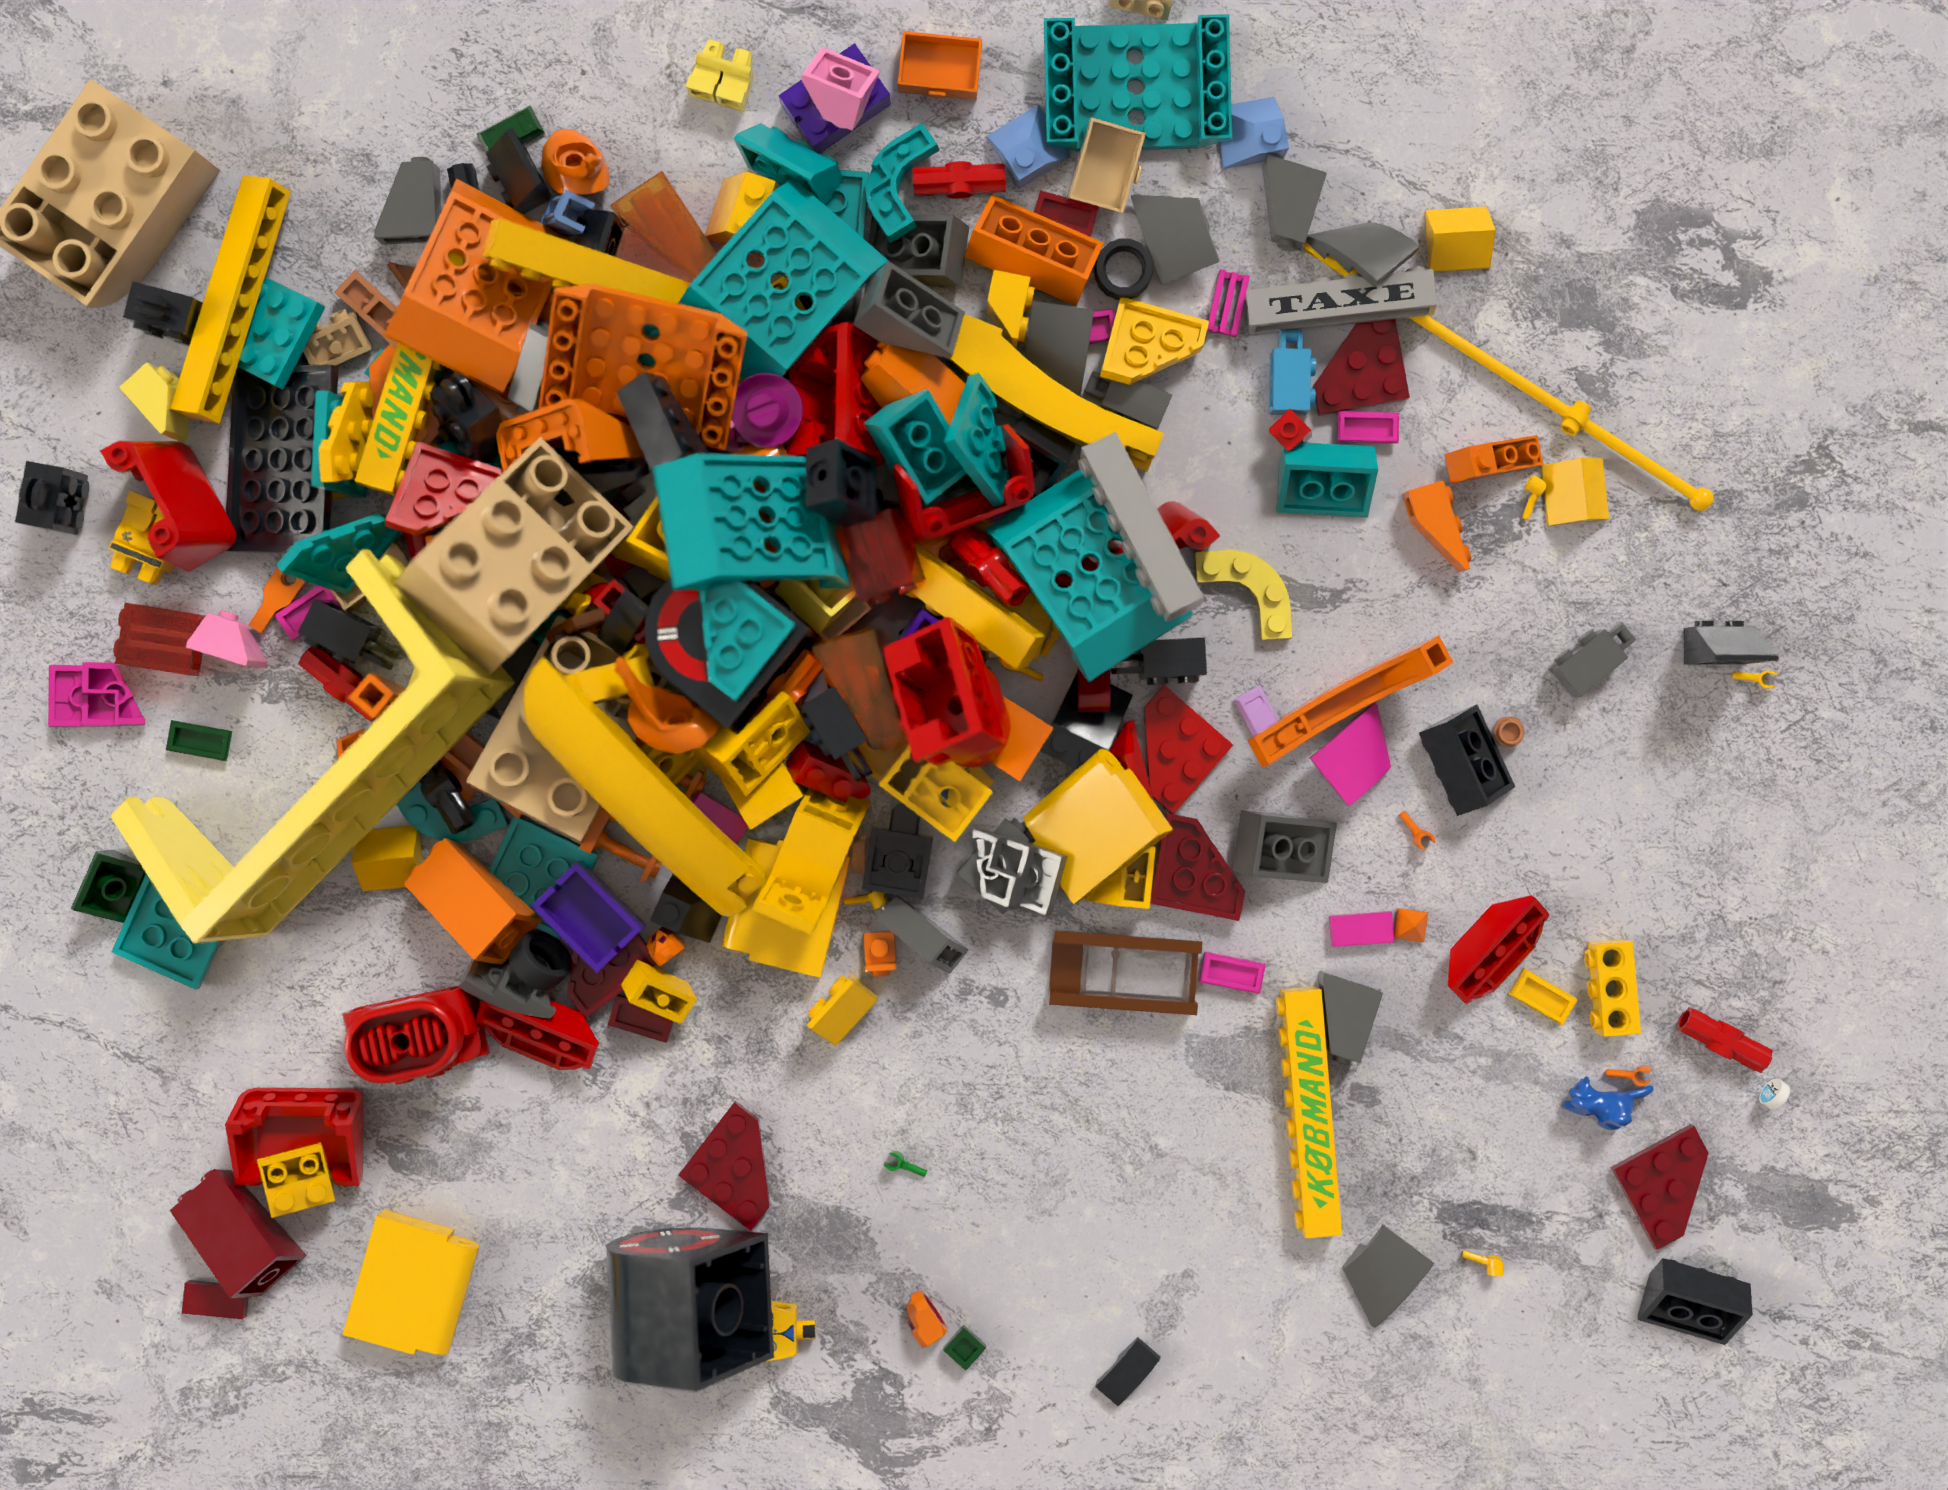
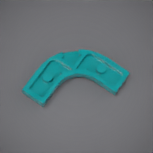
M923 122L891 141L878 153L871 164L872 170L865 185L866 199L870 211L890 243L916 228L915 221L898 196L899 184L904 174L939 151L937 143Z
M420 780L397 803L402 815L414 828L440 841L444 838L456 842L474 840L503 828L510 823L502 805L498 801L489 798L470 807L477 818L473 826L458 834H452L437 808L432 807L424 798L420 790L422 785Z

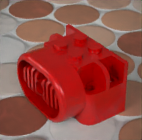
M849 322L825 328L789 369V382L796 388L801 397L803 416L798 429L787 440V455L806 456V448L837 438L874 459L876 467L886 461L863 423L882 408L860 379L867 368L864 362L875 350L878 351L879 349L876 346L878 340Z
M947 617L883 647L893 684L891 694L895 703L899 706L901 713L899 723L907 735L914 762L918 763L927 760L932 765L939 766L953 761L958 765L973 768L986 765L1000 755L1010 736V718L998 679L993 671L985 665L979 644L970 631L951 617Z
M458 985L348 1010L342 1013L346 1030L344 1040L346 1060L350 1068L360 1078L375 1084L395 1082L396 1085L412 1082L415 1080L414 1078L422 1076L433 1078L444 1075L446 1071L452 1070V1067L459 1063L468 1062L478 1056L488 1055L490 1050L485 1027H481L476 1022L480 1007L479 999L459 988ZM400 1033L408 1036L410 1040L408 1048L400 1043Z

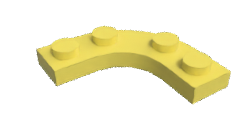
M1237 550L1194 553L1196 583L1234 582L1249 589L1256 599L1259 611L1260 640L1293 638L1289 595L1281 577L1268 563L1255 555Z

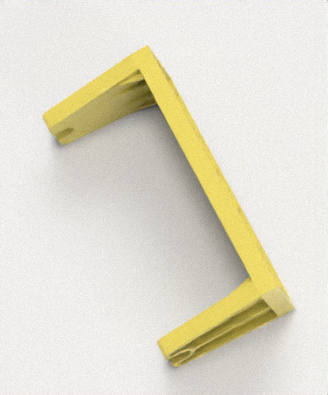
M362 549L346 566V569L406 650L419 677L235 867L170 800L164 797H152L145 804L139 797H127L111 814L115 825L172 914L194 943L268 936L515 683L501 665L489 675L394 586L395 582L407 568L396 557L386 554L378 561L370 550Z

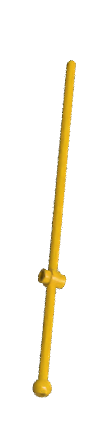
M1307 242L1303 245V249L1344 277L1350 274H1359L1355 269L1348 273L1330 255L1324 259ZM1430 316L1408 317L1560 415L1563 421L1560 429L1564 433L1576 436L1579 430L1585 431L1689 498L1690 506L1694 510L1706 511L1713 503L1714 495L1709 489H1696L1589 420V414L1592 409L1587 403L1577 400L1573 406H1568Z

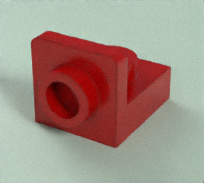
M1291 409L1269 428V433L1289 452L1300 442L1306 443L1312 437V430Z

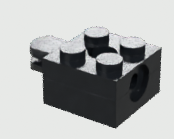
M132 281L123 318L133 322L132 328L143 331L146 335L159 339L167 337L173 339L176 343L190 346L203 303L191 296Z
M456 372L451 375L450 379L443 380L440 386L429 392L433 403L431 410L440 425L437 429L445 442H452L461 456L485 464L500 455L496 437L499 426L502 423L499 409L467 378Z
M837 438L806 448V507L844 528L876 519V514L881 513L885 506L883 493L880 489L876 488V461Z
M26 461L23 480L19 490L15 523L77 535L78 529L82 527L84 522L82 507L84 499L89 493L88 475L63 467ZM64 499L70 500V504L64 503Z
M314 599L297 632L305 636L303 642L319 650L321 648L334 651L332 657L346 664H355L356 662L369 660L385 669L392 670L394 664L371 652L372 649L393 659H398L400 655L399 652L377 641L383 628L352 612L344 611L341 607L328 600Z
M1205 637L1155 640L1139 650L1138 654H1133L1122 661H1138V667L1111 668V675L1139 673V680H1147V685L1168 684V678H1177L1178 684L1200 682L1199 677L1207 675Z
M836 686L831 687L802 705L805 712L800 715L809 730L812 731L816 728L821 737L817 743L826 758L831 755L834 760L841 757L858 783L863 779L847 754L852 750L867 776L873 774L869 764L858 748L859 745L868 741V738Z
M902 802L897 804L891 811L889 829L872 827L862 889L923 899L933 836L918 834L921 816Z

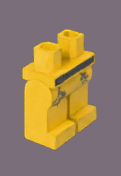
M129 490L125 501L128 503L121 523L117 527L114 541H111L108 548L115 551L110 568L129 575L135 560L143 562L137 578L157 585L164 571L171 573L174 566L157 558L148 540L149 530L156 522L162 520L164 516L155 500Z

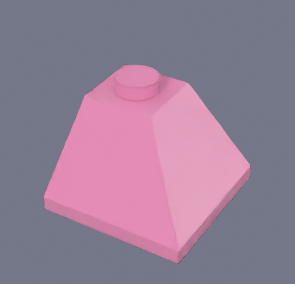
M822 47L802 74L801 80L823 119L832 122L836 127L853 131L864 113L880 71Z
M220 610L219 615L208 613L186 645L187 648L244 666L266 668L268 663L248 624L237 621L239 615Z

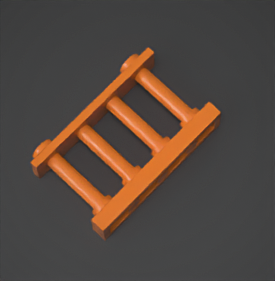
M638 738L635 744L641 749L646 742ZM698 770L694 778L686 774L678 782V784L688 788L685 796L689 800L692 795H696L698 790L702 791L706 780L702 779L704 771ZM601 806L579 849L591 854L595 848L599 850L603 848L644 869L645 871L640 878L641 881L646 882L649 876L655 878L662 863L654 856L650 859L609 838L608 833L604 832L609 821L615 823L616 820Z

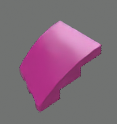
M82 662V665H49L48 727L145 725V718L139 710L116 663Z
M1376 702L1353 718L1351 723L1309 757L1347 806H1350L1365 794L1391 768Z

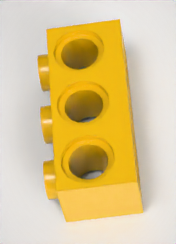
M1616 939L1587 942L1588 950L1584 952L1586 967L1590 968L1591 980L1587 982V992L1589 998L1593 1000V1011L1590 1012L1592 1029H1595V1033L1603 1037L1641 1034L1633 941ZM1611 949L1614 954L1613 961L1605 965L1603 955ZM1614 980L1616 982V991L1608 996L1606 985ZM1614 1011H1618V1022L1610 1026L1608 1022L1609 1015Z

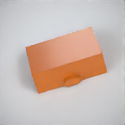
M903 31L897 82L898 92L928 95L929 97L937 98L949 97L977 100L982 39Z

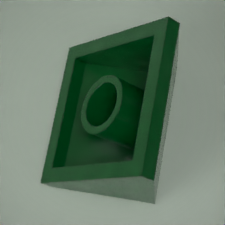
M116 850L96 851L71 909L124 923L146 875V871L138 860Z

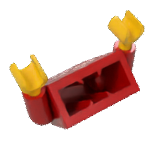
M615 579L609 585L600 582L582 593L574 592L565 608H574L577 610L575 616L583 614L588 606L594 604L596 609L602 607L607 617L625 588ZM644 623L636 632L632 641L638 644L625 655V660L640 656H646L647 660L650 658L645 640Z

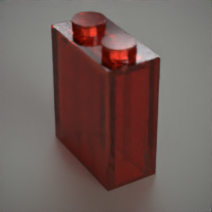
M887 509L877 513L874 520L848 528L843 527L835 531L859 602L871 601L872 605H878L889 601V594L897 591L899 595L912 592L917 589V583L926 580L902 509Z
M125 603L124 609L120 611L118 617V624L121 629L119 639L116 640L113 648V654L116 657L115 664L199 676L203 652L187 648L186 645L206 615Z

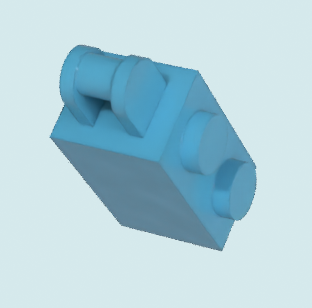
M1280 329L1278 348H1274L1270 353L1269 415H1284L1289 409L1296 415H1306L1310 411V407L1315 406L1316 393L1315 388H1311V376H1315L1316 358H1311V349H1303L1302 330ZM1286 342H1295V349L1286 348Z

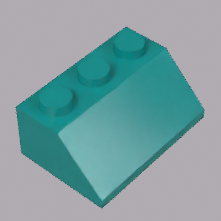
M760 123L737 133L733 138L749 169L776 181L781 186L794 178L824 205H826L843 179L838 162L832 156L826 153L820 155L814 152L802 140L795 142L789 139L781 129L775 126L769 128Z
M928 389L886 405L863 423L892 473L894 474L893 465L899 463L919 489L921 504H929L967 474L944 443L950 426Z
M1300 442L1290 452L1282 446L1278 468L1277 513L1368 518L1378 474L1375 446Z

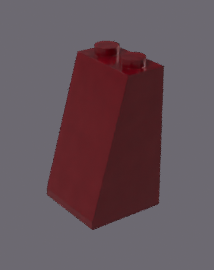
M213 1169L202 1176L200 1179L201 1183L198 1186L183 1193L178 1198V1203L169 1211L229 1298L262 1296L303 1260L306 1254L282 1226L271 1217V1214L245 1185H235L232 1170Z

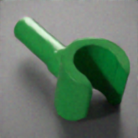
M899 1151L889 1153L897 1157V1166L887 1162L884 1163L886 1169L890 1171H896L901 1168L925 1177L927 1174V1170L904 1160L903 1154Z

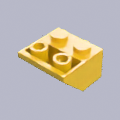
M994 270L987 300V314L996 327L1003 329V337L1017 349L1018 341L1024 342L1029 318L1023 317L1024 311L1030 312L1035 288L1029 286L1030 277Z
M1152 846L1086 901L1150 909L1156 847Z
M852 972L847 978L841 975L830 987L828 992L831 995L825 1001L821 997L807 1014L810 1017L807 1026L835 1046L878 1000V996Z
M322 1143L257 1159L272 1218L335 1201L332 1178Z

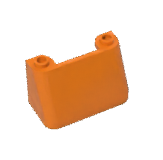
M566 399L506 420L500 424L496 434L503 472L540 437L551 448H565L566 451L575 450L581 455L578 457L579 463H589L595 460L639 459L645 457L632 427L581 399Z

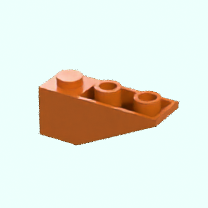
M1538 435L1468 446L1444 454L1451 484L1544 465Z
M1444 480L1403 493L1402 496L1410 523L1458 572L1470 569L1471 553L1468 546L1462 543L1460 533L1463 532L1462 524L1458 515L1454 516L1451 506L1454 503L1453 494L1450 487L1445 486Z

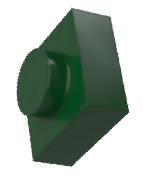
M964 1324L943 1346V1351L965 1371L986 1349V1344Z

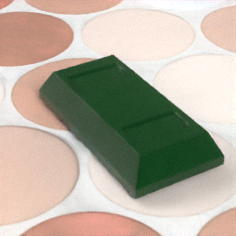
M529 105L478 132L477 136L487 153L505 131L513 128L524 144L545 132L532 107Z
M171 720L166 750L227 761L232 731Z

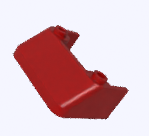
M1008 424L1003 425L1002 429L1011 479L1006 483L1003 490V505L993 507L978 489L922 510L918 487L899 463L893 465L904 530L913 543L926 544L958 532L963 528L966 529L1012 512L1032 498L1035 487L1030 449Z

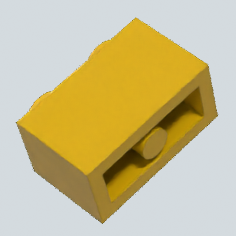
M639 960L635 962L621 984L629 1003L679 1024H682L697 1001L687 981Z

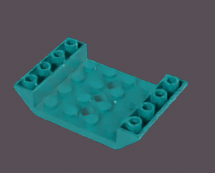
M1229 14L1198 15L1196 23L1075 26V18H1044L1047 144L1072 151H1080L1089 118H1095L1146 133L1141 150L1198 149L1232 140ZM1131 50H1138L1143 55V61L1139 64H1132L1127 60L1126 54ZM1137 80L1143 84L1144 91L1138 95L1131 94L1127 89V84ZM1140 111L1144 115L1145 121L1141 125L1131 124L1128 120L1130 112Z
M792 178L768 196L693 280L678 304L721 313L747 332L739 377L742 381L760 373L774 374L786 379V372L865 283L867 284L888 260L796 179ZM753 253L763 256L765 263L760 268H751L746 262L748 256ZM782 274L788 278L789 284L785 289H775L770 282L772 277ZM806 295L812 299L813 306L806 311L799 310L795 306L796 298Z
M694 454L657 465L653 468L673 590H704L713 580H818L820 589H840L851 586L839 524L806 507V456ZM753 481H757L764 486L765 494L759 493L754 489ZM758 511H764L769 515L771 523L767 524L761 521ZM764 541H769L775 546L776 554L769 553L765 549Z
M1079 469L985 528V532L995 547L1008 556L1018 573L1029 586V589L1071 648V658L1089 683L1192 617L1193 612L1191 610L1166 622L1162 614L1159 616L1156 614L1150 600L1153 596L1148 586L1143 588L1136 575L1138 567L1134 560H1128L1124 552L1120 555H1114L1108 550L1107 545L1111 541H1124L1119 531L1114 533L1107 520L1109 513L1105 505H1099L1092 491V488L1095 486L1091 478H1085ZM1086 557H1093L1098 561L1099 567L1092 572L1086 571L1082 568L1081 561ZM1059 574H1067L1072 578L1073 583L1068 588H1060L1056 585L1055 578Z

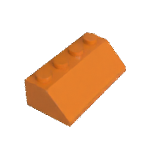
M992 194L973 229L964 258L992 270L1030 277L1029 286L1077 306L1104 243Z

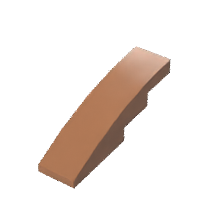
M354 270L334 293L396 348L397 342L383 336L396 306L361 274Z

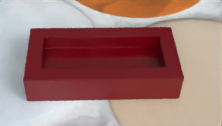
M1040 190L1034 213L1091 237L1099 207Z
M618 994L608 1025L667 1043L674 1021L629 1003L627 997Z
M188 1280L184 1283L182 1314L244 1319L247 1316L249 1297L229 1298L220 1283Z

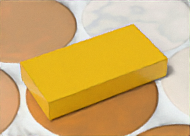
M1525 968L1521 969L1508 992V995L1562 1026L1578 1000Z

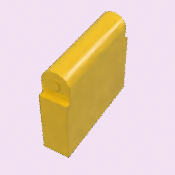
M1105 749L1097 751L1024 815L1025 825L1036 840L1032 844L1068 856L1060 886L1073 904L1089 899L1173 830L1132 770H1124L1116 757Z
M748 838L745 853L762 868L768 880L784 839H779L778 843L775 844L762 839ZM847 855L832 894L812 935L796 932L789 925L777 920H767L758 912L752 910L758 895L765 885L763 883L744 900L746 908L735 915L728 916L721 946L750 954L748 959L750 961L820 978L823 973L852 856Z
M384 1209L376 1216L342 1335L412 1355L418 1350L436 1355L449 1354L480 1245L475 1241L453 1235L455 1231L453 1228Z

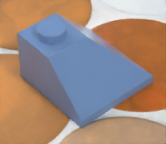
M1274 97L1232 104V140L1219 143L1224 169L1265 162L1268 154L1284 159L1289 150L1284 117Z
M1039 104L987 135L988 141L1001 162L1005 163V168L1018 189L1071 157L1067 149L1047 144L1046 115Z

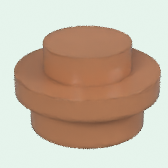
M1514 717L1499 719L1493 728L1494 739L1504 747L1518 745L1525 733L1523 724Z

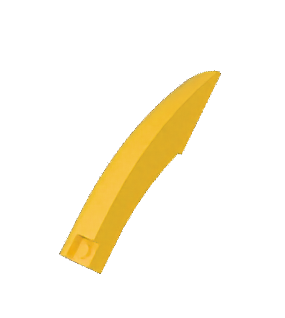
M964 314L953 356L949 358L957 368L967 376L979 373L999 401L1019 414L1026 415L1078 445L1084 447L1116 432L1134 467L1148 472L1164 433L1109 412L1079 397L1051 379L1019 353L1003 337L1002 328Z
M543 657L531 671L524 687L523 711L527 724L536 739L623 828L719 915L732 916L746 908L744 900L767 881L762 868L709 820L646 756L625 731Z

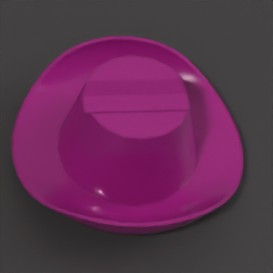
M760 373L746 378L738 385L732 421L738 433L746 441L759 447H773L784 443L796 432L802 420L803 405L798 391L789 381L778 375Z

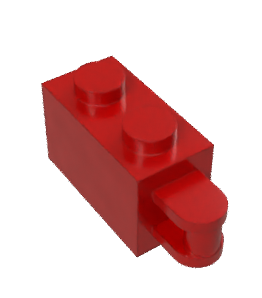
M802 740L795 747L786 762L794 782L846 803L850 796L857 799H865L871 793V788L863 774L859 773L863 780L857 783L841 757L834 760L832 755L826 758L819 746L806 740Z

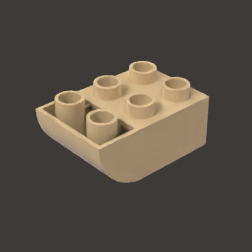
M90 78L0 208V247L84 305L91 308L108 306L130 292L132 281L140 283L148 275L220 170L194 149Z
M540 437L410 562L394 586L491 675L634 527ZM563 488L575 503L563 507L553 498Z
M558 615L551 628L567 619ZM590 631L576 636L564 637L552 644L548 642L546 637L466 783L476 791L581 844L601 805L572 777L531 732L523 711L524 687L531 671L543 657L560 673L566 676L579 671L616 663V658L619 657L625 660V655L628 652L626 651L620 656ZM648 663L654 685L665 688L668 679L661 674L656 666ZM629 694L595 704L625 731L634 743L636 742L638 737L628 722V707L634 701Z

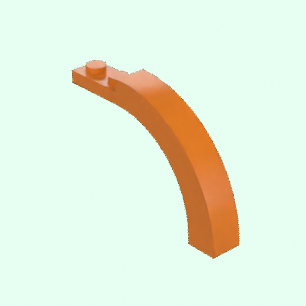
M1438 635L1393 655L1331 687L1283 715V718L1247 741L1261 767H1265L1345 717L1400 689L1434 676L1454 662Z
M369 673L349 698L372 718L378 719L402 695L406 688L387 678ZM467 731L443 757L469 776L485 745ZM500 803L518 819L523 816V814Z

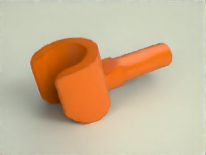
M1405 811L1399 814L1413 834L1414 845L1426 850L1421 845V838L1425 835L1431 842L1435 843L1434 835L1426 830H1421Z
M1641 1065L1634 1071L1606 1069V1077L1627 1078L1641 1087L1650 1083L1651 1080H1642L1638 1073H1649L1652 1069L1646 1065Z

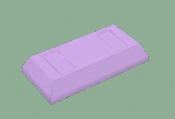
M1260 685L1233 699L1252 736L1279 720Z

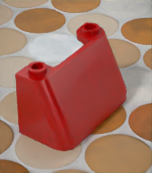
M117 441L100 450L111 469L119 473L131 471L134 478L139 482L145 480L164 518L156 522L148 533L149 544L157 558L190 572L234 545L237 535L236 530L195 453L189 446L180 441Z
M1168 501L1157 509L1178 550L1189 547L1202 552L1220 537L1219 533L1207 520L1179 502ZM1122 546L1117 551L1109 550L1114 555H1120L1124 552Z
M252 1088L244 1091L238 1097L225 1123L235 1185L258 1186L263 1183L257 1159L322 1143L329 1170H332V1181L343 1187L360 1185L363 1178L364 1100L361 1091L351 1088Z

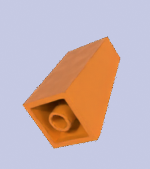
M878 341L876 346L879 349L878 351L875 350L864 362L867 368L860 379L880 407L884 408L888 404L928 389L950 426L965 383L932 354Z
M1003 696L1010 718V736L1003 751L990 763L1021 781L1054 728Z
M446 838L431 848L430 855L423 863L418 864L411 870L410 877L404 882L405 887L476 961L502 965L510 957L511 950L526 933L533 931L543 920L459 842Z

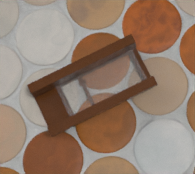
M1055 930L1052 939L1048 992L1049 1005L1197 1016L1198 1003L1195 1001L1198 954H1202L1203 942Z

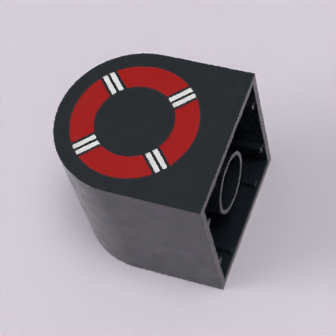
M670 578L657 591L647 611L645 640L650 657L662 675L727 729L741 732L749 723V718L768 696L766 692L771 683L779 675L786 673L804 649L812 652L823 638L751 580H740L797 626L736 702L709 681V664L705 647L703 613L699 590H673Z
M697 1227L669 1228L626 1235L607 1244L612 1368L614 1377L628 1383L697 1392L774 1358L768 1233Z

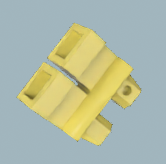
M709 39L703 53L697 52L695 67L692 75H689L686 84L689 96L715 104L717 100L719 105L745 112L754 78L751 69L752 53L736 48L732 62L724 60L722 58L725 45Z

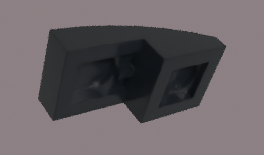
M625 589L606 617L597 638L622 656L629 649L636 632L644 625L649 606Z
M1137 1337L1118 1355L1116 1363L1097 1380L1095 1387L1115 1405L1119 1406L1147 1377L1159 1362L1161 1356Z

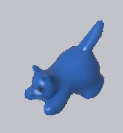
M1585 1076L1584 1079L1581 1078L1580 1082L1569 1090V1096L1572 1099L1571 1101H1566L1563 1107L1579 1115H1595L1598 1119V1125L1602 1128L1618 1130L1622 1126H1627L1631 1123L1634 1099L1647 1097L1653 1092L1654 1088L1652 1085H1648L1627 1092H1601L1595 1090L1590 1085L1589 1077Z

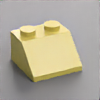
M147 362L119 388L160 434L183 443L188 439L189 418L170 409L180 376L174 371L169 372L162 365L156 367Z
M846 560L851 585L849 588L820 589L818 580H781L775 592L807 624L820 634L849 607L869 585V582Z

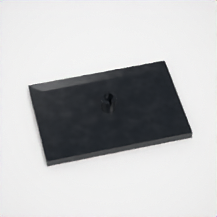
M295 366L284 389L237 367L233 378L226 513L237 535L234 545L227 552L286 553L295 542L330 530L332 491L311 486L316 391H329L337 394L338 366Z

